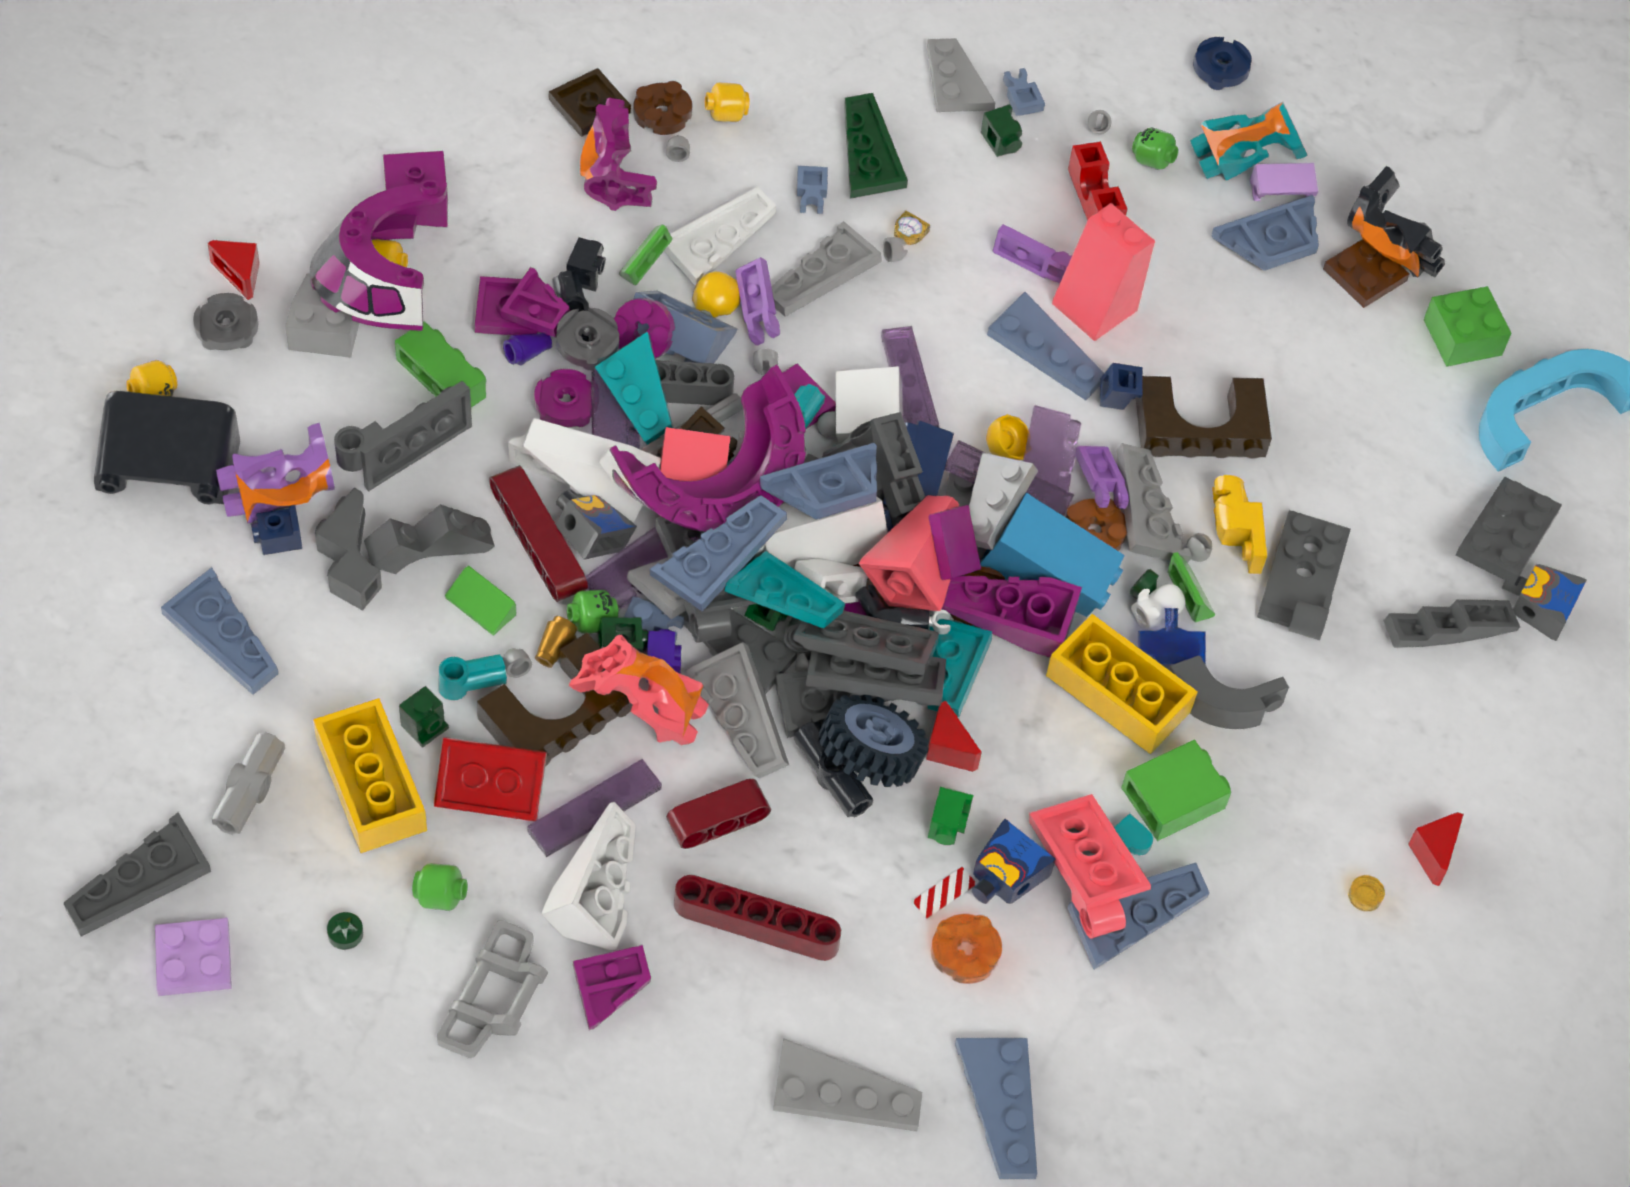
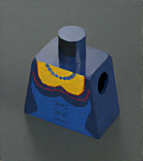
M1004 819L976 860L973 875L979 882L972 888V893L983 904H987L995 895L999 896L1006 903L1012 904L1051 876L1056 858L1007 819Z

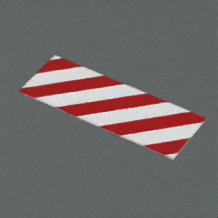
M960 867L912 900V903L928 919L977 883L963 867Z

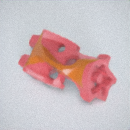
M622 635L616 636L608 646L584 655L582 669L569 683L572 689L580 693L595 690L598 694L602 695L610 694L612 690L624 693L628 697L629 703L633 704L631 713L644 720L655 730L657 742L659 743L671 740L680 745L693 743L698 731L689 721L690 719L701 718L706 713L709 705L700 696L704 686L701 682L674 671L663 659L639 652ZM642 677L646 678L649 682L647 691L639 687V681ZM653 705L658 708V714L655 713Z

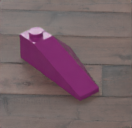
M959 576L950 579L942 610H946L948 613L981 629L992 631V634L1027 651L1050 658L1051 654L1068 637L1082 587L1051 577H1039V580H1019V577H1008V580L988 579L986 576Z

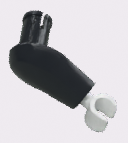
M872 584L868 585L869 590L864 586L855 593V597L865 611L866 616L923 629L933 626L934 631L939 632V634H947L951 629L950 625H939L937 623L939 619H950V614L946 610L936 611L933 616H929V610L885 608Z

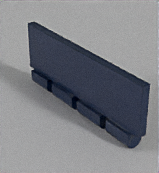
M920 420L917 421V424L905 422L923 471L918 475L924 495L925 497L927 495L937 496L954 433ZM884 497L883 505L887 507V503ZM884 510L887 532H890L894 527L889 511Z

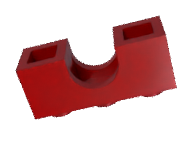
M1101 141L1073 145L1068 166L1069 174L1087 221L1110 203L1124 215L1127 214L1128 210L1119 186L1109 187L1108 170L1110 163Z

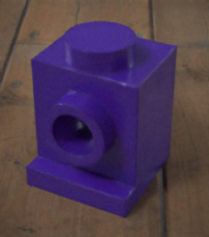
M668 629L649 631L648 656L665 660L674 671L681 674L682 645H675V632Z

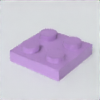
M228 918L155 925L158 996L232 989Z

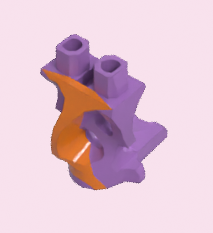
M320 423L307 427L309 446L300 455H284L282 449L260 456L233 454L234 465L216 470L221 491L238 487L240 490L238 493L223 496L227 517L245 514L247 523H253L257 520V513L270 512L278 508H289L291 505L308 503L320 491L335 490ZM293 470L300 472L299 478L295 481L290 482L285 478Z

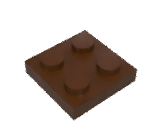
M1363 239L1325 261L1323 270L1363 308L1407 282L1410 275L1400 264L1380 254Z

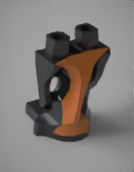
M1386 166L1371 184L1361 188L1360 194L1349 213L1347 224L1359 232L1362 239L1380 254L1407 267L1413 277L1418 278L1423 271L1436 277L1444 267L1445 259L1440 257L1443 248L1441 244L1433 240L1432 229L1425 222H1416L1388 210L1382 213L1387 202L1400 187L1394 171Z

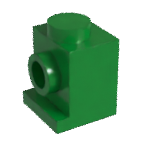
M940 787L928 838L934 839L942 845H954L957 832L963 834L965 832L974 795Z

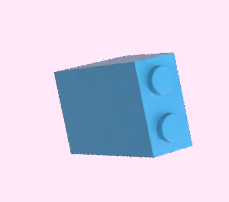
M1026 493L993 550L986 549L980 560V565L997 570L1005 577V580H1008V577H1019V580H1039V577H1051L1080 586L1082 590L1075 612L1087 617L1095 608L1101 610L1108 601L1111 594L1107 592L1109 585L1113 586L1121 576L1123 569L1119 566L1125 555Z

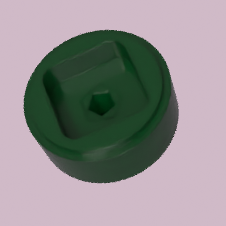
M1147 569L1130 589V594L1135 599H1138V595L1143 589H1149V594L1157 589L1159 575L1152 569Z
M341 912L334 915L327 924L328 940L334 947L342 950L357 946L363 938V925L360 918L350 912Z

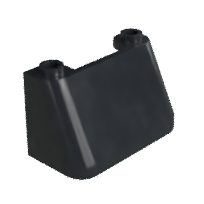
M125 391L109 392L106 395L103 407L94 473L96 491L115 494L126 488L127 479L190 486L193 496L199 502L208 505L214 503L224 504L223 496L228 495L229 490H220L216 470L234 465L232 455L238 454L241 441L235 410L230 405L218 401Z

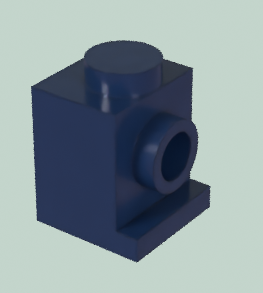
M1112 363L1100 378V406L1124 410L1131 400H1134L1136 397L1141 398L1143 367Z
M295 505L289 506V509L256 514L258 523L251 524L254 543L261 542L263 555L302 549Z

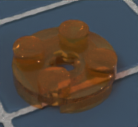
M958 914L942 920L937 926L931 943V957L936 968L941 973L944 971L947 975L952 976V980L963 984L977 983L989 977L998 965L1002 954L1000 935L992 926L991 920L984 915ZM962 942H968L975 948L972 949L971 955H966L964 950H958L957 947L961 946Z

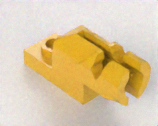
M1234 475L1219 476L1214 480V487H1212L1217 536L1222 545L1242 546V559L1247 561L1248 573L1261 574L1267 559L1262 503L1248 501L1244 481L1240 477Z

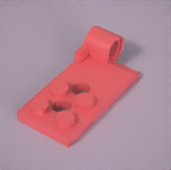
M1090 794L1029 813L1030 825L1047 852L1056 858L1055 865L1072 891V902L1079 912L1080 921L1086 935L1092 939L1124 929L1126 919L1119 899L1151 890V884L1094 796ZM1075 828L1076 830L1081 832L1072 833L1067 830ZM1090 851L1095 855L1087 856L1082 854V852Z

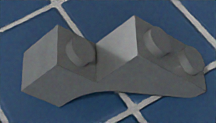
M354 487L347 496L339 499L332 514L327 519L320 521L316 527L315 536L317 551L334 560L327 573L330 593L363 611L381 590L382 582L380 569L370 564L360 553L366 513L363 507L364 495Z
M441 504L415 526L390 518L364 540L371 564L380 570L397 574L409 564L423 558L486 553L495 547L491 536V528L486 520Z

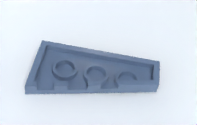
M1026 292L988 327L987 335L1084 400H1087L1100 387V378L1104 372Z
M1196 862L1148 877L1151 890L1119 899L1124 910L1126 926L1124 929L1090 939L1082 927L1078 910L1073 902L1069 903L1067 908L1094 970L1208 897L1210 892Z

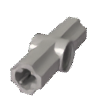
M267 732L263 734L257 733L242 763H236L227 779L226 792L211 818L213 825L217 826L221 831L231 835L240 834L256 803H262L267 796L271 785V775L285 750L284 742L280 741L275 735Z

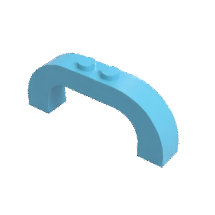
M1578 349L1567 351L1551 359L1544 358L1527 370L1520 369L1514 372L1494 389L1480 419L1479 440L1488 460L1498 472L1522 461L1531 441L1517 425L1514 415L1572 388L1591 389L1607 398L1620 414L1629 411L1630 362L1606 351Z

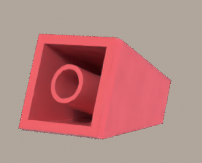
M927 495L859 561V565L888 606L940 611L942 609L950 579L942 580L940 577L928 516L958 507L959 503L953 497Z

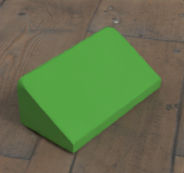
M665 225L656 226L619 272L621 277L633 285H637L673 239Z
M1178 552L1173 553L1167 573L1173 584L1182 590L1185 596V607L1192 620L1196 623L1214 617L1215 612L1190 565Z
M467 566L461 572L445 595L448 601L493 636L516 616L515 601L470 566Z

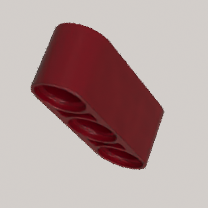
M746 779L680 804L668 812L666 819L680 847L689 849L762 821L770 814L771 807L757 780Z

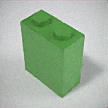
M1195 739L1126 771L1121 787L1157 841L1226 809L1232 793L1227 779L1219 775L1212 765L1209 753L1205 749H1201Z

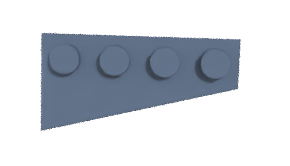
M760 495L726 518L727 521L716 529L710 528L701 534V539L689 547L683 546L674 552L673 557L665 563H657L651 567L650 576L703 611L723 590L727 581L736 575L787 520V512Z
M212 567L161 606L162 615L252 695L278 675L276 664L259 638L254 635L248 626V622L242 612L238 611L232 601V597L226 588H223Z
M956 1038L955 1046L957 1053L961 1056L964 1074L968 1085L971 1087L975 1099V1107L979 1118L981 1117L986 1132L985 1138L999 1179H1036L1037 1161L1028 1038Z

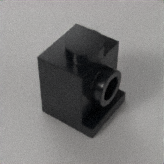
M579 237L566 264V271L579 275L582 288L596 292L598 288V275L603 273L606 263V257L602 256L604 247L598 241Z

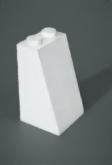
M876 496V502L817 520L788 503H784L779 508L787 512V520L755 554V559L767 551L793 569L796 561L819 558L848 565L859 564L861 558L888 533L882 500Z

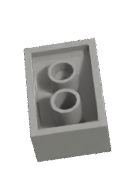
M310 273L306 274L291 303L285 326L288 349L349 358L352 355L359 323L352 321V315L343 311L335 313L321 302L319 293L312 289Z

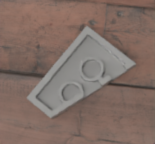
M956 38L928 39L927 52L936 112L994 110V99Z
M982 452L969 504L977 547L993 550L1038 472L1033 463Z

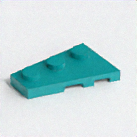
M648 332L595 366L646 445L665 433L666 427L674 428Z
M767 551L729 579L724 590L730 594L823 629L843 613L846 604Z
M939 619L937 621L939 625L946 624L951 627L947 634H939L938 644L932 656L946 659L941 703L947 701L957 717H960L993 639L992 631L947 619ZM937 705L927 706L928 709L937 712L940 707Z

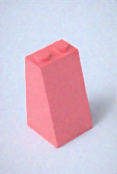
M1110 203L1088 219L1052 304L1092 340L1096 341L1138 311L1155 240Z

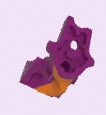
M608 98L606 105L598 104L596 107V117L582 149L580 175L585 178L584 190L592 199L609 206L610 210L613 211L627 205L652 207L653 198L651 191L657 188L655 176L627 172L619 167L623 158L631 152L628 131L629 110L625 108V101ZM633 186V187H635L636 189H630V188H627V187Z

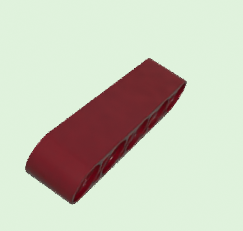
M519 465L489 477V484L496 501L552 598L559 602L575 595L579 591L588 590L587 580L581 566L561 532L557 529L554 520L524 469Z
M696 875L683 876L676 883L674 907L679 916L817 960H831L839 951L842 930L840 924L831 917ZM693 894L698 898L687 900L683 896ZM724 904L730 906L731 909L720 910L717 906ZM761 915L765 919L761 921H755L751 919L750 916ZM787 925H793L797 927L798 930L788 931L783 927ZM823 935L830 937L832 940L822 942L817 937Z

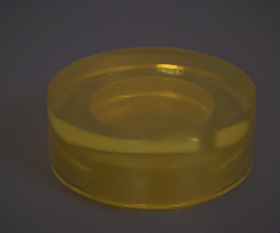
M1362 875L1352 882L1348 891V897L1352 905L1357 909L1373 911L1381 905L1385 897V889L1377 878Z

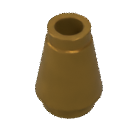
M555 616L552 621H548L535 656L536 661L545 667L552 668L554 663L560 658V649L577 639L575 635L578 630L576 625L560 616Z

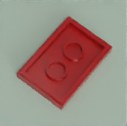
M444 737L434 807L537 822L547 752Z

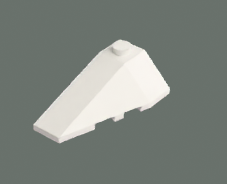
M535 418L532 420L522 447L523 450L548 471L556 473L570 485L569 488L577 495L580 493L584 497L600 496L633 523L643 504L632 498L614 483L599 461L611 447L616 445L619 451H628L634 454L646 467L656 463L659 468L661 458L633 446Z
M615 802L607 806L553 886L541 913L563 937L608 950L617 949L627 924L628 911L623 909L624 895L630 893L631 882L626 880L627 863L633 860L636 824Z

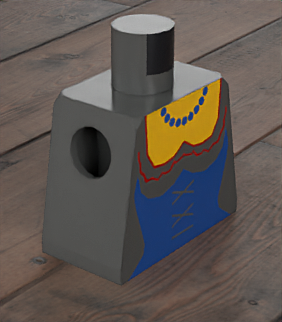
M567 490L556 501V505L563 510L556 523L557 529L584 560L622 552L637 528L632 521L600 496L593 495L577 498L570 490Z
M1536 564L1528 579L1519 576L1514 585L1505 581L1502 588L1519 596L1513 608L1518 618L1550 639L1557 641L1587 579L1545 565Z

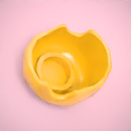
M719 271L705 274L697 282L693 291L692 301L695 308L700 311L706 310L710 312L714 318L719 315L731 314L740 305L737 280Z
M1008 414L995 419L988 427L986 442L992 455L1023 460V457L1031 452V447L1029 446L1030 434L1027 425L1019 417Z

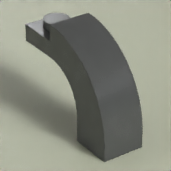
M1200 655L1170 665L1169 671L1198 691L1190 714L1202 722L1225 729H1247L1261 725L1265 711L1272 712L1280 708L1289 689L1284 677L1247 689L1228 687L1211 675Z

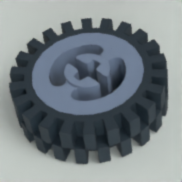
M851 694L850 698L844 695L841 696L840 700L837 699L831 706L819 732L821 747H826L824 752L827 757L835 756L832 762L836 766L846 765L843 771L848 775L852 771L859 773L856 779L862 782L865 777H869L871 785L878 786L881 780L884 787H891L893 783L896 787H899L904 782L906 784L911 782L928 752L927 746L929 742L927 738H924L926 735L924 729H917L919 723L916 719L907 720L910 715L908 712L903 710L901 713L895 711L897 705L892 702L887 707L884 705V699L877 697L876 701L872 702L871 695L865 694L862 699L859 695Z

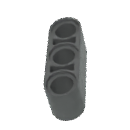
M656 360L667 403L715 405L733 394L734 371L727 365Z

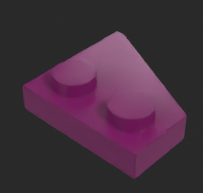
M643 945L573 961V969L589 1030L595 1029L651 982Z

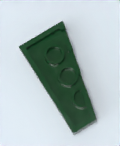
M868 93L845 97L844 113L850 199L907 188V176L874 94Z

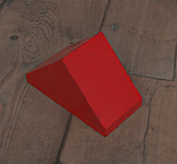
M220 240L208 242L211 264L247 300L253 298L259 269L257 243Z
M944 701L938 710L926 760L973 772L979 767L982 752L948 702Z
M1456 812L1416 828L1408 843L1434 885L1440 886L1448 870L1464 816L1462 813Z

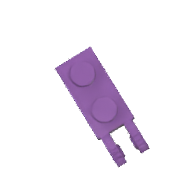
M1004 224L998 229L993 247V253L1043 278L1058 282V284L1061 282L1072 255L1070 256L1064 251L1056 252V250Z
M760 257L735 270L744 322L747 323L749 338L757 346L765 341L764 331L759 323L763 321L765 330L771 338L780 335L779 321L775 316L776 309L768 264L765 259Z
M1077 446L1076 459L1092 492H1095V502L1099 508L1108 507L1110 501L1109 492H1113L1116 507L1126 508L1129 497L1125 487V480L1109 448L1105 446Z

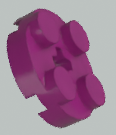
M637 298L626 302L616 312L614 320L618 326L619 350L641 336L638 333L639 322L642 325L647 323L650 327L646 332L650 335L655 359L661 357L669 350L673 342L671 339L673 336L672 331L675 330V323L670 311L661 302Z
M573 369L555 370L550 373V377L546 378L543 382L541 379L537 383L534 391L535 408L542 421L564 427H584L590 422V418L597 410L598 390L594 382L592 385L586 379V375L580 371ZM564 394H568L572 401L563 402L559 399H562Z

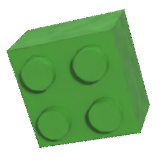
M1488 286L1432 297L1423 319L1446 367L1502 356L1512 334Z

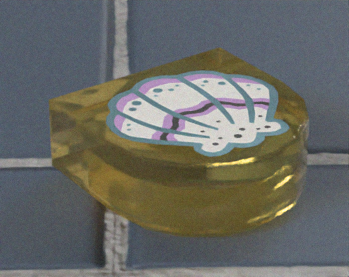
M907 210L896 220L894 226V236L902 238L907 245L917 244L930 232V224Z

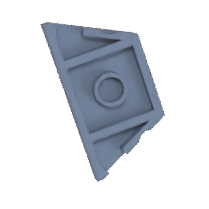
M1310 195L1214 227L1211 236L1264 271L1316 254L1319 242L1318 234L1316 233L1317 218L1314 216L1315 197Z
M871 443L760 476V487L816 520L876 502V444Z

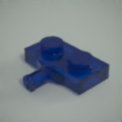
M1164 608L1165 628L1156 631H1138V648L1160 664H1176L1198 655L1206 664V631H1187L1178 628L1179 608Z

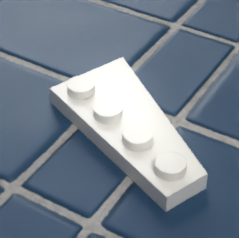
M756 187L670 233L673 239L664 252L696 286L697 282L705 274L712 272L776 214V205L759 187Z

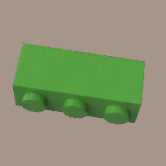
M423 321V331L410 330L395 340L396 360L435 397L445 388L452 387L463 381L470 388L471 408L486 398L487 380L484 373L479 368L472 367L458 348L453 349L438 329L433 330Z

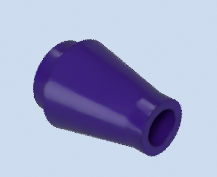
M544 333L511 335L509 340L503 343L504 354L508 362L512 365L518 364L520 366L552 348L550 335Z

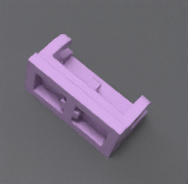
M1314 163L1256 164L1250 176L1254 201H1261V197L1265 195L1305 194V197L1310 195L1316 196L1318 193Z

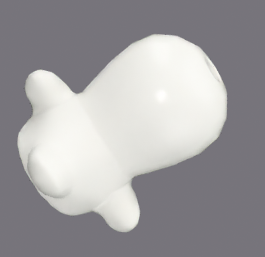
M1168 583L1161 585L1151 594H1149V589H1143L1138 595L1137 602L1131 606L1132 612L1141 628L1145 630L1151 629L1157 633H1165L1168 628L1161 621L1179 615L1183 611L1185 596L1178 586Z

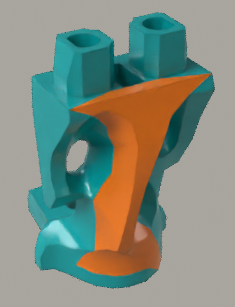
M1283 102L1253 118H1248L1244 114L1205 120L1201 123L1204 133L1190 140L1198 158L1211 151L1213 152V155L1199 161L1207 179L1222 173L1227 181L1268 158V151L1262 147L1273 143L1281 144L1291 150L1296 159L1308 156ZM1235 125H1240L1237 129L1230 130ZM1248 150H1255L1254 154L1244 157Z

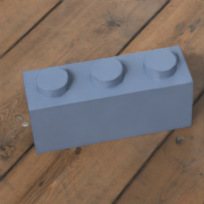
M658 290L636 292L633 298L656 300L668 308L674 319L675 330L672 331V345L666 353L674 355L676 352L685 357L684 362L715 363L738 330ZM639 322V335H643L650 328L647 323L642 325Z

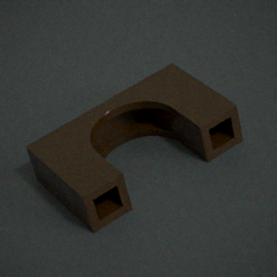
M1143 376L1142 397L1135 398L1140 446L1150 450L1152 456H1184L1187 458L1196 456L1217 458L1247 457L1250 459L1266 457L1272 436L1264 378H1232L1227 395L1230 420L1218 427L1204 428L1187 422L1177 412L1174 405L1171 377Z
M585 633L560 649V667L572 680L582 669L584 655L601 648L588 633ZM504 684L477 701V717L499 745L547 752L545 765L547 766L552 758L562 752L571 751L580 740L590 734L595 735L599 733L607 723L616 717L626 716L631 711L633 704L629 703L628 697L620 691L612 690L610 694L602 695L598 694L595 690L582 692L585 700L573 714L561 719H544L530 713Z

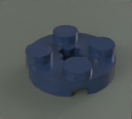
M1211 37L1199 44L1194 55L1193 67L1197 75L1207 82L1211 89L1222 90L1224 87H1233L1247 80L1251 69L1252 56L1249 50L1239 41L1234 40L1233 43L1224 41L1225 37ZM1220 60V61H1222V62H1228V63H1227V64H1221V63H1219V62H1217V61Z

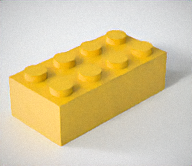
M1091 614L1051 654L1046 673L1048 678L1149 754H1152L1191 713L1198 691L1094 614Z
M380 698L313 719L316 741L360 853L427 831L424 806Z

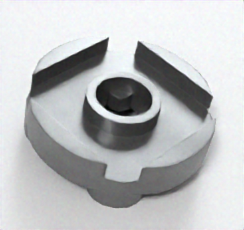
M220 293L207 298L208 303L204 304L201 309L200 305L197 307L193 317L194 328L204 348L208 350H233L247 348L252 344L253 337L258 330L257 311L254 305L245 302L242 296L234 293ZM224 318H229L230 322H232L229 325L219 324L223 323Z
M589 308V311L578 312V309L572 310L565 314L558 323L556 348L570 363L582 366L586 370H596L595 366L615 354L618 350L619 332L617 330V323L611 315L597 308ZM590 333L594 334L593 341L590 342L583 341L580 336L582 334L586 336Z

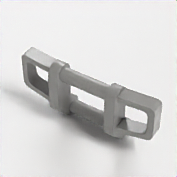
M503 920L497 921L484 948L480 950L475 960L477 965L458 1000L453 1001L449 1009V1015L437 1034L439 1046L467 1058H473L491 1034L514 1036L518 1033L522 1025L520 1019L538 984H542L548 974L544 967L535 963H527L534 943L532 932ZM502 934L525 942L519 962L492 952ZM489 971L522 983L507 1014L494 1015L472 1006ZM457 1019L482 1029L472 1044L465 1045L447 1037Z

